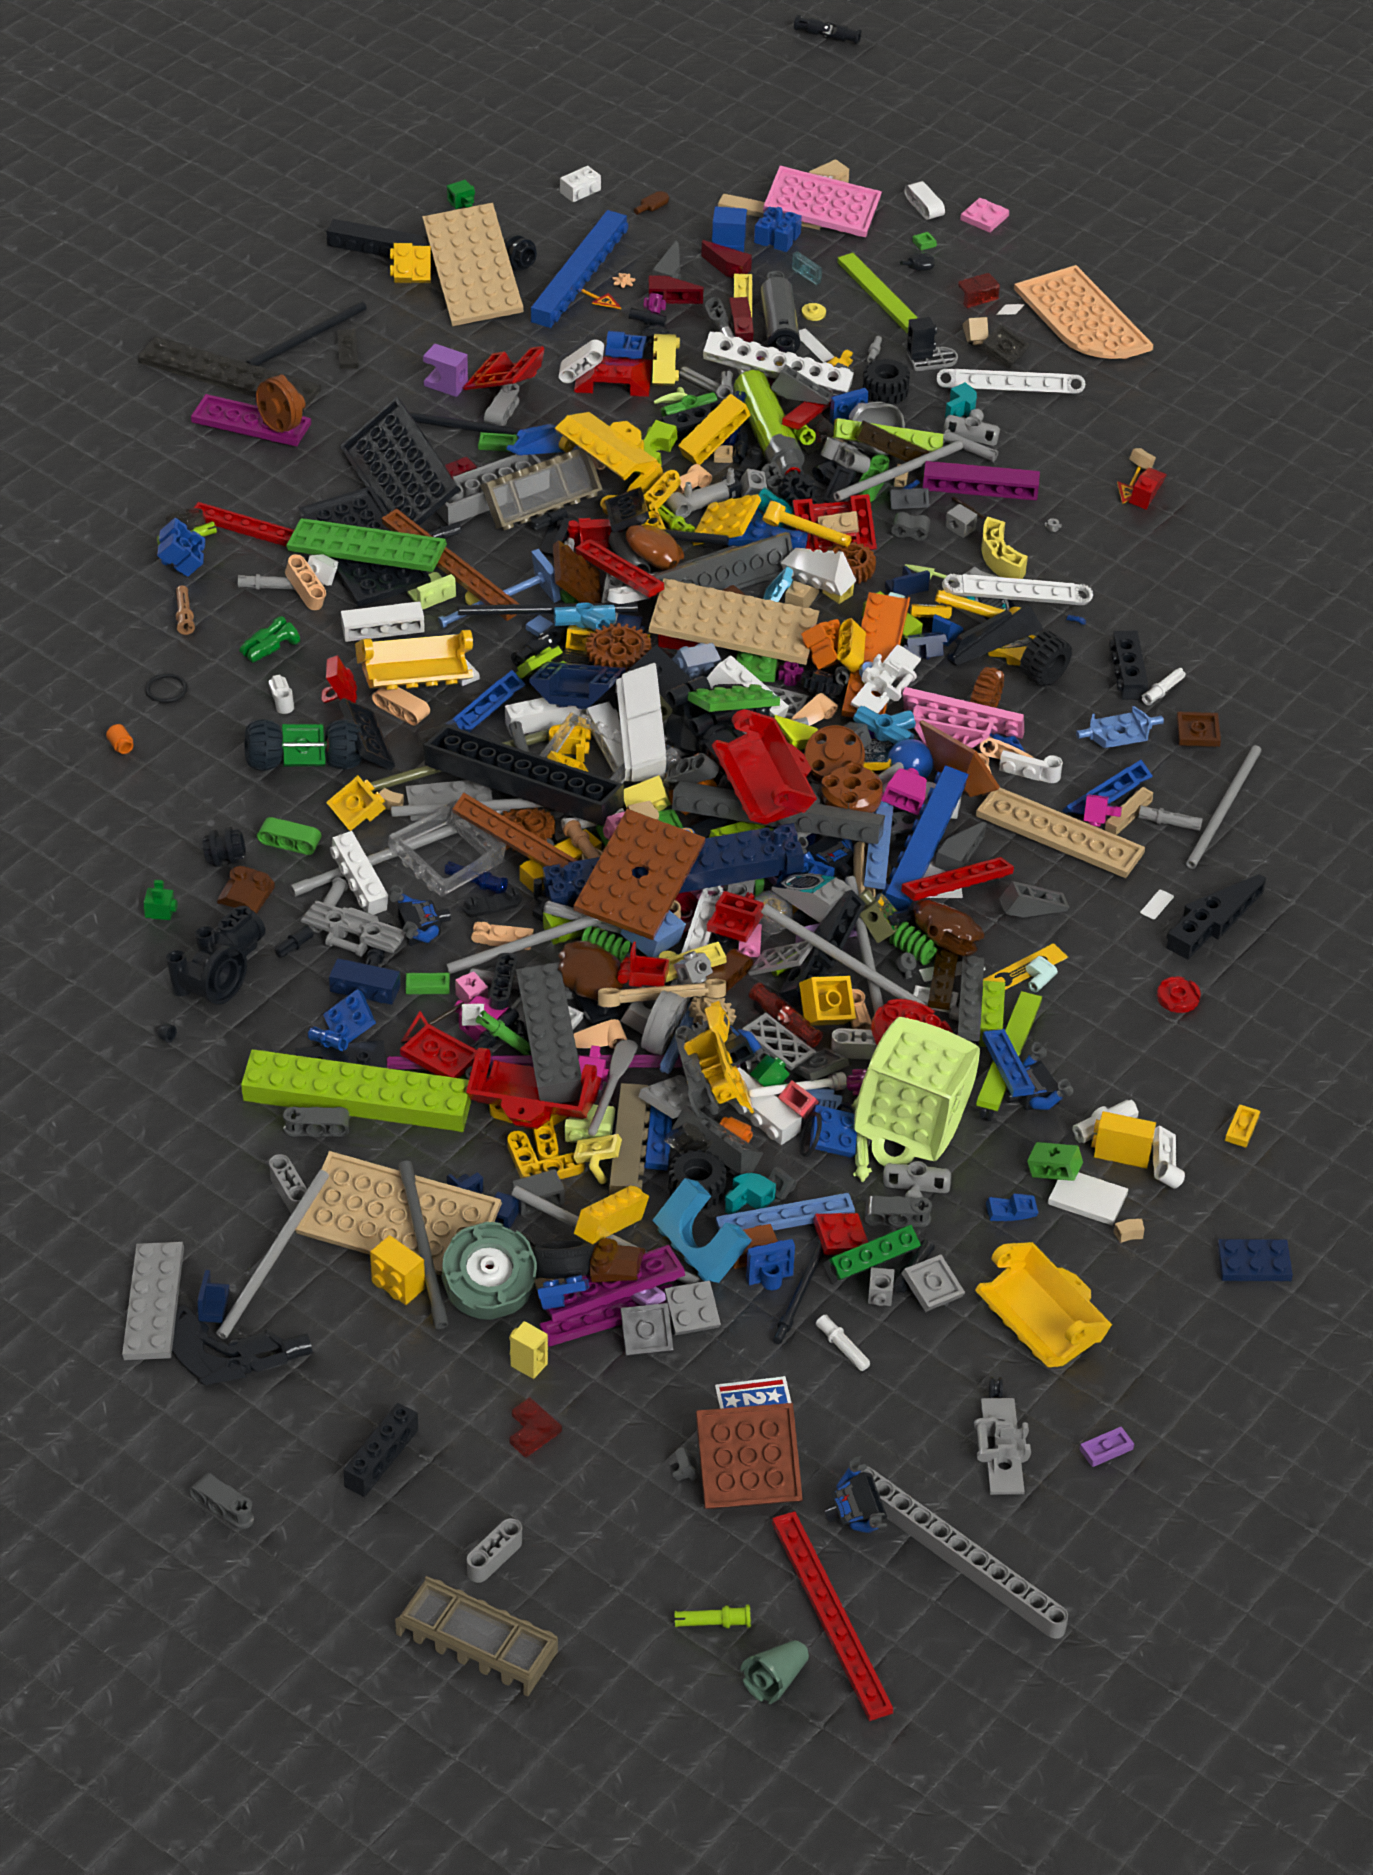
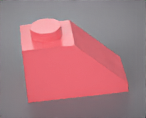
M793 1080L778 1096L782 1102L804 1120L813 1112L814 1106L819 1103L814 1096Z

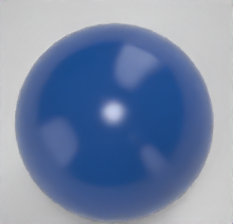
M901 740L888 753V757L891 759V766L900 762L903 764L904 770L914 768L918 771L919 776L925 779L932 771V754L929 748L919 740Z

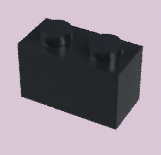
M931 317L909 319L906 350L911 360L933 358V350L936 349L934 337L937 335V326L933 324Z

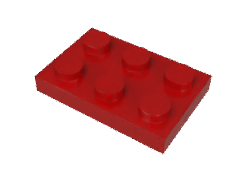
M430 1024L425 1025L400 1048L401 1056L438 1076L460 1078L469 1067L473 1066L477 1052L476 1049Z

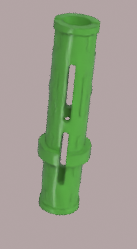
M484 1010L480 1012L482 1017L478 1015L476 1022L488 1029L492 1036H498L523 1055H531L529 1053L531 1052L529 1042L506 1027L503 1021L496 1020Z

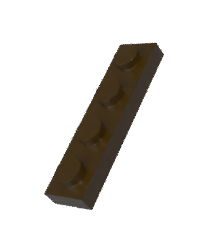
M864 420L855 435L857 440L905 462L929 453L927 449Z
M937 949L928 1000L929 1008L950 1010L958 954L946 949Z

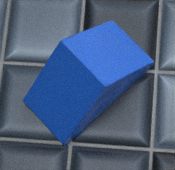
M936 614L933 617L932 632L941 631L946 634L947 642H943L945 646H949L964 630V627Z

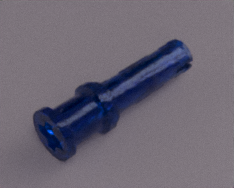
M449 861V865L446 864L445 874L475 883L482 890L488 889L499 894L504 893L507 889L508 879L505 877L493 876L488 871L478 872L452 861Z

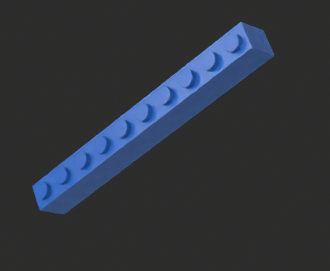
M610 210L605 212L532 305V323L551 328L555 322H558L561 314L574 301L578 292H581L585 283L589 282L591 275L605 261L608 253L612 252L615 244L619 243L622 235L626 234L628 230L627 215Z

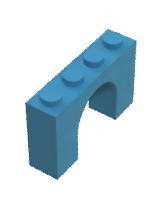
M685 1178L652 1221L658 1226L657 1230L659 1233L670 1239L671 1246L685 1256L684 1260L686 1263L697 1269V1274L702 1280L720 1283L752 1240L738 1225L725 1222L711 1242L699 1248L693 1239L692 1226L695 1217L710 1199L711 1195L698 1181Z

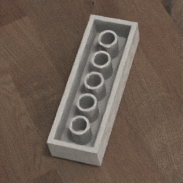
M515 454L454 476L453 478L461 490L440 507L437 513L448 525L489 511L484 492L479 485L535 465L541 461L535 454ZM549 469L515 481L514 484L519 498L522 499L549 489ZM507 485L493 489L499 507L513 502Z

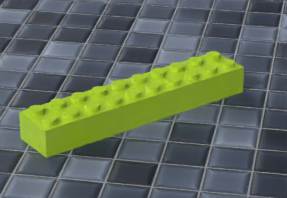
M253 1049L251 1050L241 1084L243 1101L298 1108L343 1107L349 1111V1116L464 1132L471 1099L466 1094L469 1083L467 1079Z

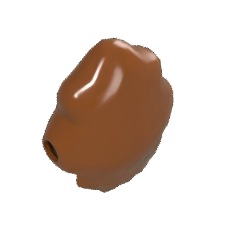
M646 524L633 525L627 529L626 540L630 548L652 567L666 571L675 568L680 559L684 560L682 548L666 531Z

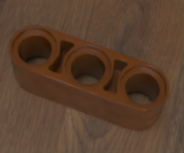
M735 948L726 954L727 963L712 967L713 973L706 976L707 980H725L726 993L748 973L754 962L751 957Z

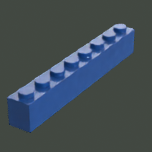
M946 765L942 773L938 771L934 781L936 786L935 788L931 787L927 795L929 801L927 804L923 803L919 813L921 818L920 820L916 819L912 828V831H914L913 836L908 835L904 846L907 847L906 851L900 852L897 860L899 866L898 868H893L889 878L892 881L890 884L886 883L885 890L883 889L882 892L896 910L903 911L910 908L913 900L901 891L902 884L924 877L963 793L969 774Z

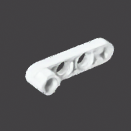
M629 585L609 589L607 598L608 601L617 604L649 599V597Z

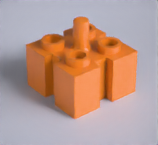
M838 619L819 623L801 633L805 647L811 649L808 660L812 658V662L818 670L841 663L837 659L839 628L841 626Z

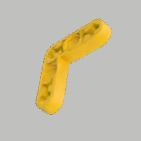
M513 1131L507 1137L508 1150L520 1178L531 1176L530 1173L532 1175L540 1174L542 1170L547 1172V1169L552 1166L559 1168L557 1174L560 1179L579 1175L585 1170V1162L577 1164L573 1158L574 1153L538 1161L524 1132ZM516 1141L521 1143V1148H518V1144ZM525 1155L530 1157L528 1161H521L519 1157Z

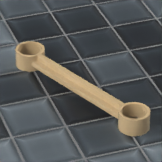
M708 979L704 983L625 990L602 988L598 990V1005L602 1007H616L620 1003L657 1000L663 990L671 991L683 998L696 996L720 998L726 995V981L722 979Z

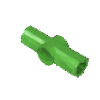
M714 392L698 397L686 395L682 398V402L661 408L662 417L718 401L717 396Z

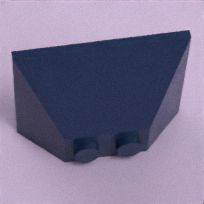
M546 662L530 678V683L549 704H556L557 707L561 708L576 706L577 709H587L616 682V679H619L625 673V668Z

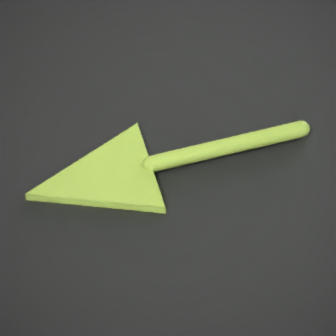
M905 564V566L917 573L928 570L930 572V580L932 575L943 579L947 576L934 572V568Z

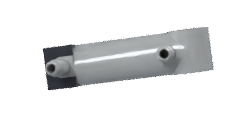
M729 468L727 475L720 478V482L692 491L691 482H686L684 494L680 492L673 493L667 499L666 504L676 516L686 518L692 511L707 507L713 502L719 503L731 498H741L742 484L734 476V469Z

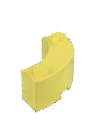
M654 334L653 357H657V359H653L652 385L675 386V381H679V370H675L676 349L680 347V338H676V335Z
M987 517L983 527L981 547L986 564L999 577L1023 579L1026 574L1028 556L1017 552L1005 544L1004 521Z

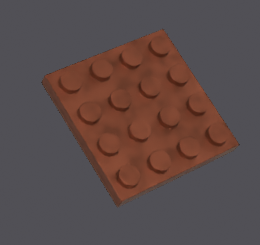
M793 1403L696 1411L704 1509L800 1502L803 1500Z

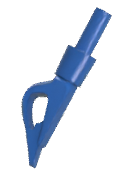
M990 733L992 738L1025 752L1016 737H1003L997 733L995 735Z

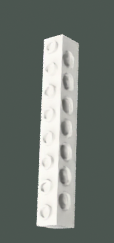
M710 331L703 351V359L745 371L759 370L766 377L776 379L785 364L791 368L799 367L801 370L797 372L832 393V396L849 392L853 381L854 372L847 368L833 367L830 363H819L809 357H798L792 352L784 353L774 347H763L757 342L749 343L739 337L725 336L721 332L714 333ZM727 346V347H729L730 349L727 350V351H724V350L721 349V347ZM744 351L747 355L741 356L738 353ZM761 356L764 357L765 360L759 361L756 358ZM775 362H782L783 365H782V366H776L774 363H775ZM817 372L819 375L812 376L810 373ZM835 377L837 380L832 382L828 378Z

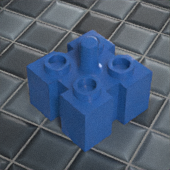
M769 206L764 212L763 218H760L755 224L754 243L763 246L770 244L774 246V249L787 252L793 245V240L795 241L801 234L802 215L793 212L782 213L783 209L781 207Z
M174 518L160 530V545L158 546L157 556L161 559L162 564L173 563L174 568L178 572L183 573L187 577L190 576L203 564L204 553L201 551L205 549V538L194 530L192 532L189 531L187 525L177 518Z

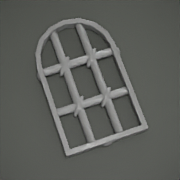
M936 347L933 352L937 351V353H934L933 357L940 356L938 360L929 361L928 358H925V361L914 362L910 356L909 359L915 371L951 367L957 363L958 354L955 350L948 347ZM953 354L955 358H943L944 355ZM938 362H942V363H943V364H938V365H930V364H932V363H938ZM921 364H927V365H928V366L916 367V365H921Z

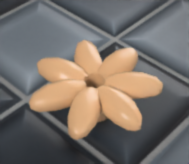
M619 273V277H612L615 281L613 285L618 286L621 284V288H625L626 285L632 287V282L636 281L635 278H630L631 274Z

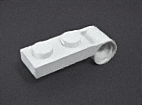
M1003 750L999 770L1037 781L1056 783L1061 779L1063 762L1058 756H1048L1042 761Z
M1159 1125L1155 1128L1153 1139L1154 1177L1175 1189L1182 1184L1185 1177L1184 1171L1176 1167V1135Z

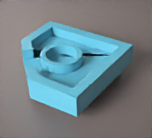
M786 566L766 588L763 599L779 602L784 591L792 584L793 570Z

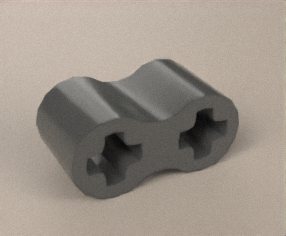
M899 512L895 515L891 531L893 535L899 538L912 537L915 540L922 541L928 536L931 521L925 515L911 516L908 513Z

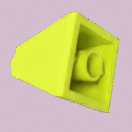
M774 715L787 742L794 745L800 751L806 748L809 738L818 731L815 727Z

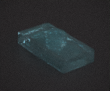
M798 251L793 253L792 269L816 285L821 283L822 267Z

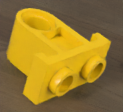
M579 719V726H552L549 729V749L559 754L576 755V760L584 762L585 754H589L590 742H587V740L591 739V728L587 727V719Z

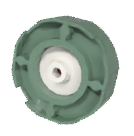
M484 1222L462 1229L451 1239V1243L443 1256L442 1282L449 1300L457 1309L474 1318L493 1320L515 1313L525 1305L534 1289L537 1262L529 1241L519 1231L514 1232L503 1227L502 1223Z

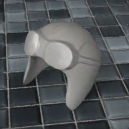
M858 403L849 415V420L862 422L864 420L873 424L905 428L904 418L899 408L888 403ZM849 441L851 445L856 446L867 454L889 455L866 443Z

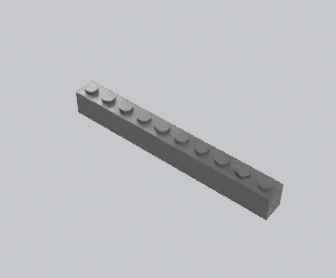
M680 781L673 791L672 810L761 824L750 821L742 808L739 798L734 793L735 790ZM813 803L805 813L801 812L766 825L777 827L794 823L797 831L878 844L883 836L885 815Z

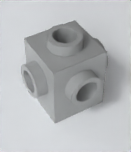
M689 952L683 955V960L674 964L681 984L702 983L707 980L706 976L713 973L711 962L705 953Z

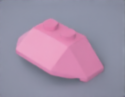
M916 705L913 710L916 722L914 730L921 742L926 746L927 744L919 723L921 720L926 721L970 748L989 738L995 723L991 719Z

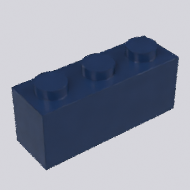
M337 958L329 975L330 992L350 995L359 989L367 1000L393 1005L400 989V971Z

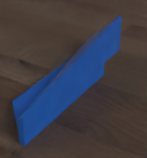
M553 424L522 429L517 433L518 440L516 443L508 445L506 450L517 455L564 452L559 448V441L563 435L555 431L556 426Z
M511 670L449 721L447 725L471 732L526 684Z
M1140 760L1070 803L1062 811L1064 813L1072 812L1084 815L1088 794L1109 797V805L1136 788L1141 782L1152 778L1153 775L1143 761Z

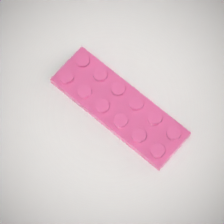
M908 687L904 688L903 701L905 711L909 710L913 713L915 706L920 705L991 719L995 721L991 731L992 734L999 733L1007 737L1014 736L1023 739L1025 732L1024 714Z

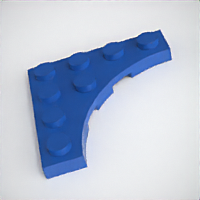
M757 508L744 534L729 538L728 546H744L788 532L790 533L793 549H806L808 533L771 526L762 520L763 516Z

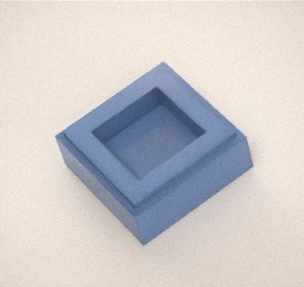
M538 615L526 624V630L538 637L554 625V623Z

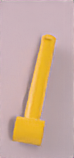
M770 501L762 518L765 523L771 526L778 527L779 523H783L845 547L850 545L852 539L849 535L785 512V506L775 501Z
M938 590L935 596V601L939 604L943 603L988 618H992L1005 611L945 592V590ZM1012 607L1008 611L1013 615L1021 607Z

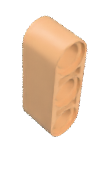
M295 554L290 556L285 569L286 577L305 605L311 610H319L323 606L326 596L325 588L301 555Z
M381 687L372 694V700L376 706L410 725L416 726L430 714V707L425 701L400 687L397 690L388 691L386 687Z

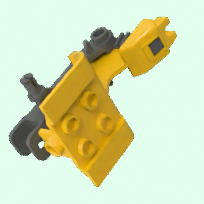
M716 1001L704 1009L707 1021L702 1019L701 1022L703 1024L701 1026L697 1022V1028L694 1025L691 1026L693 1029L687 1026H680L675 1031V1038L689 1087L690 1103L698 1118L702 1117L700 1112L701 1106L704 1105V1107L708 1108L711 1115H716L719 1112L718 1103L722 1104L734 1098H737L739 1104L748 1108L752 1114L754 1109L748 1094L747 1085L737 1067L731 1065L733 1061L729 1052L726 1051L724 1044L728 1039L729 1018L724 1009H722L720 1001Z

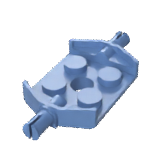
M1133 706L1132 713L1099 719H1095V714H1092L1090 727L1084 730H1077L1076 736L1078 739L1089 737L1090 740H1094L1103 748L1148 741L1152 725L1163 724L1164 720L1162 715L1148 717L1147 714Z

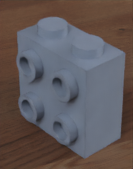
M700 643L695 647L688 648V646L680 648L672 660L694 680L701 676L707 678L719 664L721 658L714 643Z

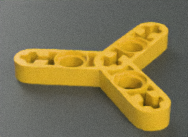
M669 470L665 472L644 494L646 504L650 508V519H658L654 524L648 523L650 519L644 524L659 529H666L658 509L680 486L681 479L677 471ZM657 491H664L661 496H655ZM607 495L602 498L600 505L605 514H608L605 500L618 495Z
M489 1104V1112L493 1118L513 1123L501 1106ZM551 1114L550 1121L538 1129H532L539 1161L558 1156L559 1148L554 1125L566 1119L567 1116ZM541 1134H548L551 1137L549 1139H541L539 1136ZM549 1147L551 1155H547L545 1148Z

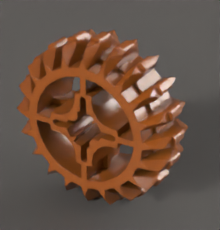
M855 541L850 543L848 547L833 544L832 547L828 548L829 551H833L835 554L838 551L844 553L856 579L855 583L860 585L861 581L867 582V579H871L876 570V557L869 547H864L863 543L856 544Z
M985 667L977 677L970 702L997 708L1003 693L1004 673L993 667Z

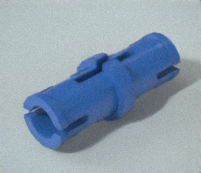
M315 1026L311 1027L308 1031V1038L321 1043L324 1047H333L340 1051L346 1050L348 1047V1039L335 1034L334 1031L322 1030Z

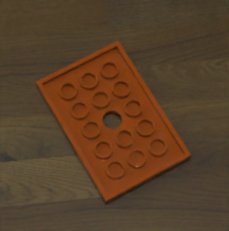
M626 809L574 904V911L654 940L701 852L706 838ZM636 867H644L648 870V875L636 878L632 875V870Z

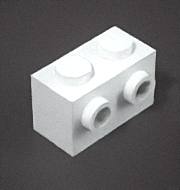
M589 166L560 178V193L572 202L601 190V175Z

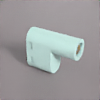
M1042 956L1036 957L1026 966L1028 974L1034 977L1028 983L1030 990L1038 992L1058 972L1057 968Z

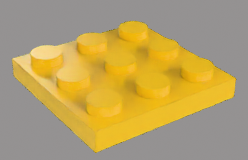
M758 494L746 495L742 498H731L723 502L709 504L695 532L728 535L729 538L742 536L757 510L761 498ZM692 542L694 546H695V545H699V544H704V543Z

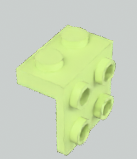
M438 572L428 574L431 578L430 583L407 592L414 602L420 601L423 610L456 597L455 578L452 574L441 577Z
M593 1104L587 1118L569 1117L565 1122V1142L577 1143V1140L612 1135L616 1109L612 1106L607 1107L595 1136H590L588 1129L598 1105Z

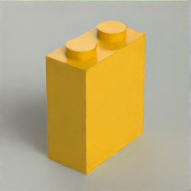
M1103 1111L1101 1119H1096L1094 1133H1097V1135L1094 1134L1091 1145L1092 1148H1095L1094 1157L1147 1169L1152 1151L1156 1122Z

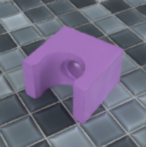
M434 343L423 356L425 363L436 367L424 380V386L457 397L463 390L462 387L468 381L467 354Z

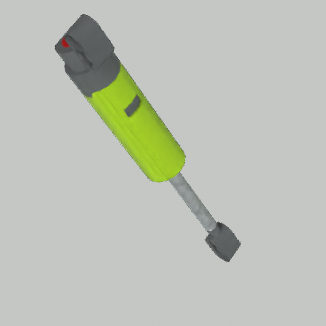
M717 297L707 300L705 307L716 332H721L728 337H734L730 329L731 323L721 300ZM737 368L740 375L735 380L734 392L737 398L747 405L751 414L747 420L768 463L762 468V471L765 472L766 484L769 491L779 499H785V495H781L783 491L780 488L782 484L781 479L790 471H802L804 454L792 429L782 424L785 414L774 391L771 389L766 375L759 370L745 371Z

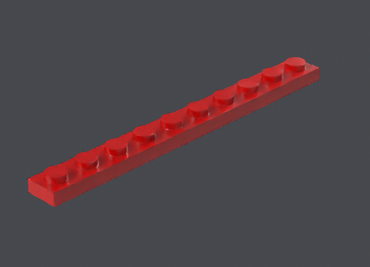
M796 1512L772 1518V1525L868 1720L872 1721L893 1714V1706Z

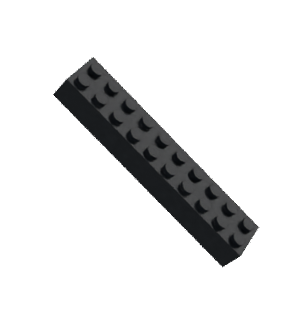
M447 724L424 744L425 766L596 825L603 826L606 818L614 815L624 805V784Z

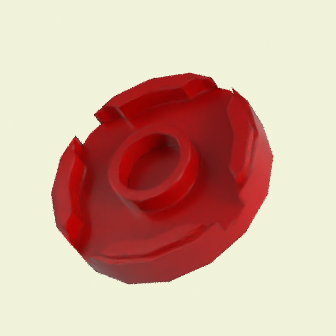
M1169 977L1164 979L1158 987L1157 1000L1168 1011L1187 1013L1194 1010L1199 1004L1201 996L1199 987L1191 980L1190 982L1184 980V977Z

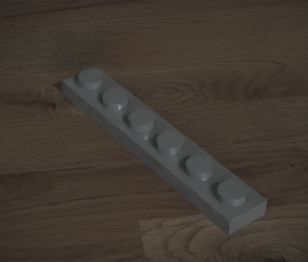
M963 956L957 1034L971 1041L980 1040L984 958L976 956Z

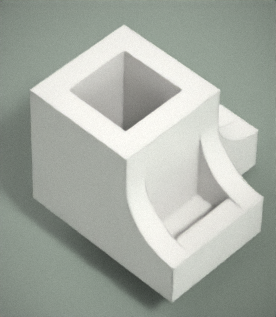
M324 554L309 556L308 564L321 584L332 585L338 561Z

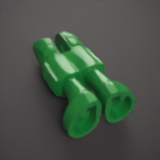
M278 616L273 619L272 624L267 629L261 628L251 638L246 640L240 647L239 652L254 663L266 655H271L279 650L280 642L283 640H287L292 645H297L300 642V636L292 623H287L283 616Z

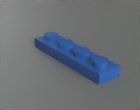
M1005 1030L983 1032L982 1039L1012 1097L1034 1094L1035 1087Z
M652 1105L645 1168L667 1171L672 1118Z

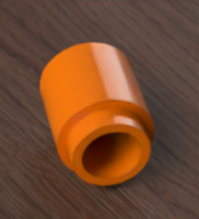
M116 724L108 729L106 738L117 752L127 754L133 749V739L123 725Z
M724 1117L721 1120L720 1124L746 1142H750L753 1135L750 1125L733 1117Z

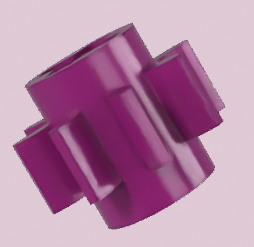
M651 293L649 298H644L643 306L645 309L651 310L652 313L660 315L661 310L665 311L666 300H662L663 296L660 294Z
M787 661L784 663V666L780 665L778 679H783V683L787 686H794L798 681L800 682L803 668H799L798 663Z
M853 1069V1075L847 1077L846 1085L849 1091H853V1095H859L867 1069Z

